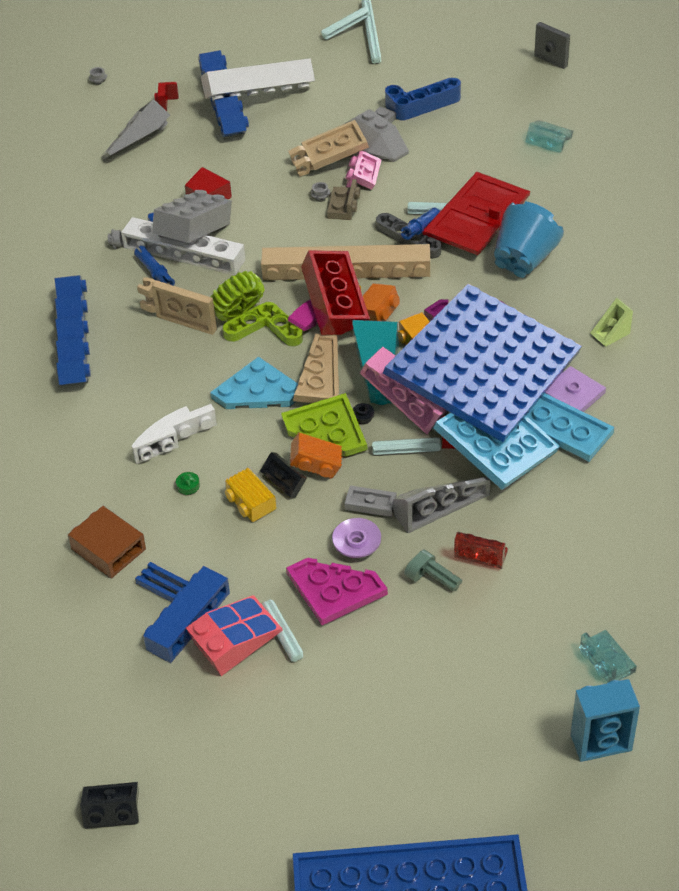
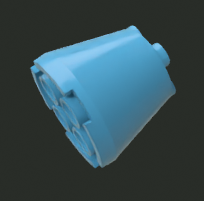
M527 201L524 204H509L503 214L494 251L495 264L499 268H505L514 272L517 277L524 278L526 274L531 273L559 245L564 235L563 227L558 226L553 220L554 215L550 211L537 204Z

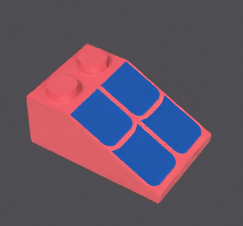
M254 595L209 611L186 627L194 644L220 676H223L283 631L282 627Z

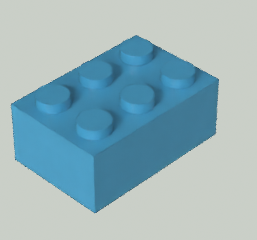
M629 679L613 680L607 684L585 686L576 690L570 735L580 762L633 750L640 705Z

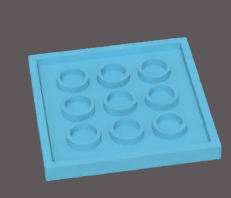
M449 413L436 421L433 427L434 430L501 490L548 459L560 448L558 443L527 416L524 417L504 442L453 413Z

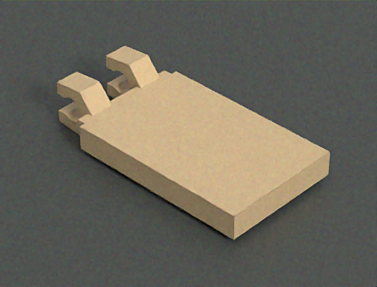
M353 120L301 142L302 146H297L288 152L300 177L309 174L310 170H317L369 148L357 122Z
M146 277L143 278V285L139 284L137 286L138 293L145 295L146 301H140L141 309L156 313L158 318L211 335L216 332L217 325L213 298Z

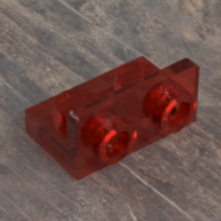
M457 532L454 540L455 558L502 569L508 553L505 543L474 536L473 534Z

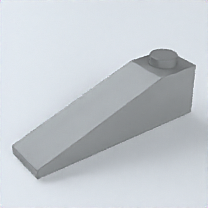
M482 477L414 489L400 494L393 499V515L409 534L489 496L490 479Z

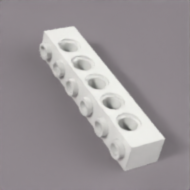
M134 217L130 219L121 232L123 246L126 249L135 251L137 248L142 252L139 246H145L151 255L234 276L245 261L244 244L208 235L190 243H185L153 234V222Z

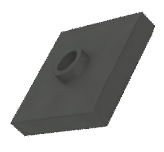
M542 22L537 23L534 56L563 69L568 67L570 34Z

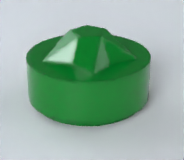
M193 472L181 473L176 478L177 490L184 495L196 493L200 488L198 475Z

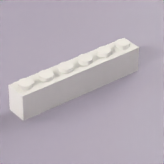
M311 58L209 71L201 76L205 99L212 98L214 101L215 99L224 98L223 96L240 97L241 94L247 93V96L257 95L259 91H264L265 94L273 93L275 89L288 91L298 86V89H304L309 87V84L314 82L315 78Z

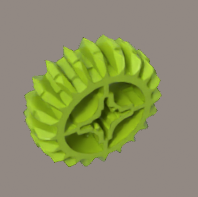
M243 271L242 273L238 272L235 276L232 275L228 280L220 284L213 291L214 294L210 296L213 298L215 316L221 319V321L228 322L254 308V305L260 302V298L263 297L265 291L261 279L252 271Z

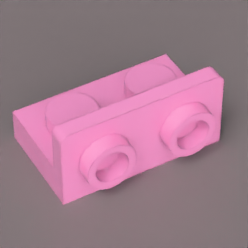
M359 151L357 156L353 155L348 165L351 168H349L345 179L348 180L346 187L350 188L352 179H357L358 184L372 190L376 183L381 159L364 151Z

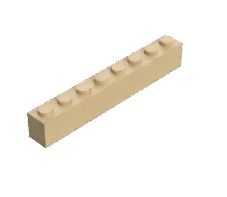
M430 244L262 248L261 268L263 280L304 279L301 266L308 250L348 251L357 278L430 277Z

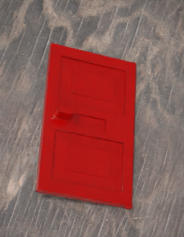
M475 172L426 226L422 234L479 255L499 232L502 217L508 205L511 203L523 204L530 196V191L480 172Z

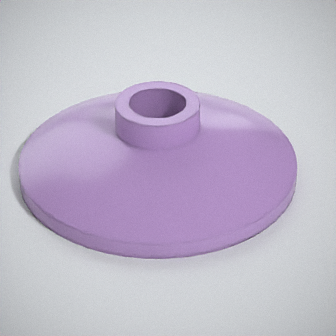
M363 518L347 519L335 528L332 535L333 545L344 556L351 558L366 557L378 549L381 543V532L377 525L370 520Z

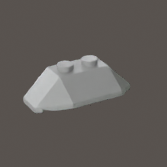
M371 109L346 122L355 120L366 138L369 148L362 151L379 159H389L392 162L409 154V150L396 126Z

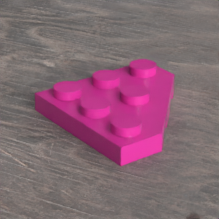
M306 558L286 567L287 575L321 625L327 624L388 595V588L378 574L372 570L365 569V572L352 570L351 566L331 563V565L318 563L317 559Z

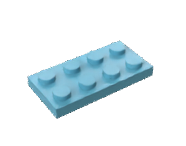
M546 393L526 415L558 443L561 448L588 462L591 461L614 434L613 426Z

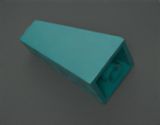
M353 320L355 347L361 370L365 363L382 347L395 356L398 354L399 337L397 322ZM364 378L370 403L377 405L393 404Z

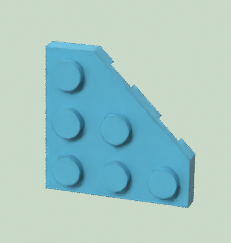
M257 357L211 391L210 394L211 399L225 409H236V406L249 405V408H267V405L281 404V407H290L296 403V401H293L298 383L260 357Z

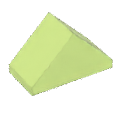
M616 298L590 334L607 347L630 334L633 311Z

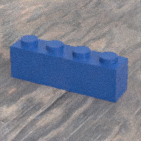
M205 566L198 573H194L186 587L176 594L173 602L164 608L154 624L148 626L145 630L143 637L146 650L172 663L192 639L186 627L205 613L217 609L230 594L228 578Z

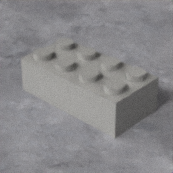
M195 190L194 193L186 194L182 198L174 199L172 202L165 203L154 209L152 233L190 243L230 224L232 200L224 199L222 195L207 194L204 190Z

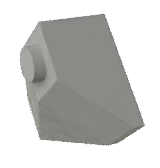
M152 99L135 113L126 124V127L118 134L120 138L115 139L101 157L106 159L157 129L161 131L167 125L166 119L170 114Z

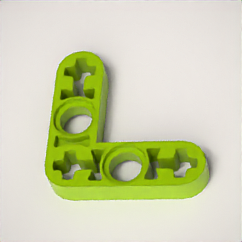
M273 302L262 303L223 325L224 338L230 342L238 341L265 326L288 346H298L303 341L302 329L289 322V316ZM247 320H255V321H256V322H254V323H252V324L246 323ZM278 322H284V323H286V324L283 325V326H277V325H275V324L278 323Z

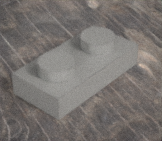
M350 486L345 500V510L392 517L393 499L397 497V493Z

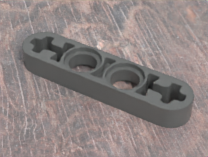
M381 213L376 217V228L381 233L403 245L430 244V259L441 255V242L422 233L406 240L401 236V233L396 231L401 230L408 223L389 213ZM415 238L421 239L420 241H412Z

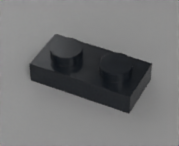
M276 452L269 454L260 470L263 475L292 498H296L307 479Z

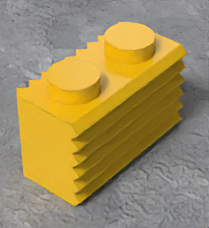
M249 468L225 480V495L231 503L235 502L240 514L243 517L248 516L251 522L277 509L276 498L273 493Z

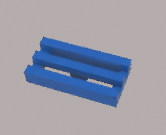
M152 562L148 563L147 569L141 571V576L138 575L135 578L136 584L170 602H173L176 595L166 589L168 588L178 593L189 583V581ZM147 578L159 583L160 586L150 582Z

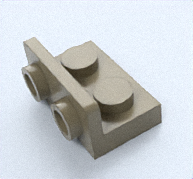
M352 179L351 188L333 186L327 211L328 219L352 220L353 212H357L358 202L356 199H360V187H357V179Z

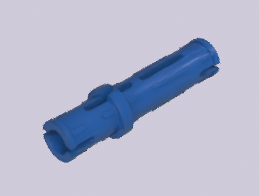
M431 208L417 219L414 218L409 221L408 225L401 229V232H403L401 236L409 240L414 235L421 234L424 228L440 212L439 209Z
M139 246L142 252L137 248L135 249V256L151 272V276L155 281L175 285V280L168 274L167 269L155 260L145 246Z

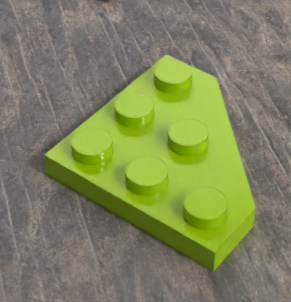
M346 393L281 413L288 436L295 438L298 432L340 445L342 446L341 453L345 457L368 450L366 440Z

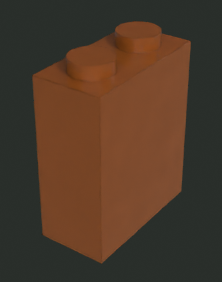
M105 506L91 513L85 521L74 527L68 534L71 550L111 579L146 550L143 533Z

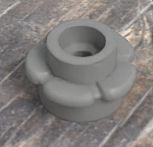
M95 67L90 70L89 80L95 84H101L107 78V74H105L104 69L101 67Z
M317 182L313 184L311 189V196L313 198L324 200L330 195V189H328L326 183Z
M112 229L111 233H108V243L110 246L113 245L114 249L123 246L121 230Z

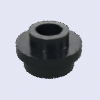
M360 403L353 407L359 424L371 422L375 412L370 404Z

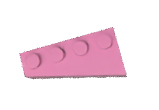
M382 347L365 363L360 374L424 433L428 434L433 429L436 421L446 416L448 411L384 375L385 366L395 355Z

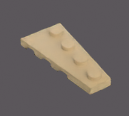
M315 334L304 370L294 394L293 401L315 403L339 395L338 341L336 335Z

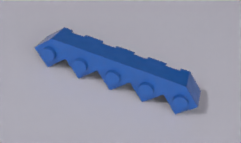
M221 50L202 53L198 56L201 75L209 71L227 69L226 57L222 55ZM223 96L224 98L215 99L214 101L210 98L218 125L221 126L222 137L244 134L247 131L246 128L249 127L248 118L243 115L242 101H238L237 96Z
M80 275L54 278L57 298H55L57 319L55 321L58 336L56 346L59 363L56 364L59 385L88 382V377H91L90 364H87V355H90L89 342H86V334L89 333L88 321H85V313H88V304L84 297V292H87L86 279L82 280Z

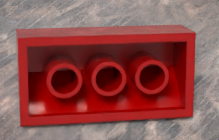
M308 250L301 269L321 335H342L353 329V320L369 321L370 317L349 252Z

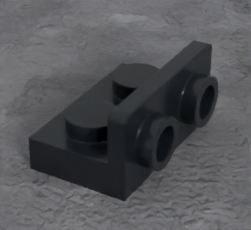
M138 782L83 787L80 807L84 828L138 824Z

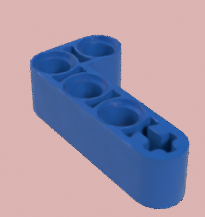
M447 78L409 92H405L398 85H389L385 88V107L396 112V119L401 121L457 103L461 99V81L458 78Z

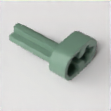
M425 549L421 550L405 568L404 574L415 582L428 573L452 591L458 590L459 585L462 583V579L435 561L436 557Z

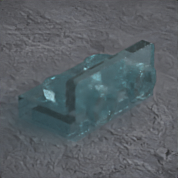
M537 120L529 124L526 142L556 152H562L565 141L572 138L573 130Z
M607 630L592 637L587 632L581 635L580 652L586 660L589 659L595 666L599 677L604 678L607 682L613 680L620 681L636 672L637 666Z

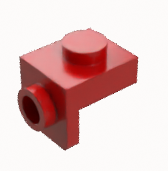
M177 82L158 83V93L154 94L155 101L166 111L168 100L179 99Z

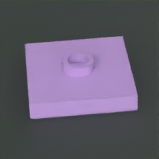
M570 366L561 373L545 393L584 412L606 393V387Z

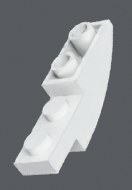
M209 404L191 412L185 406L155 422L132 445L135 463L138 464L179 448L178 440L216 426V415L213 406Z

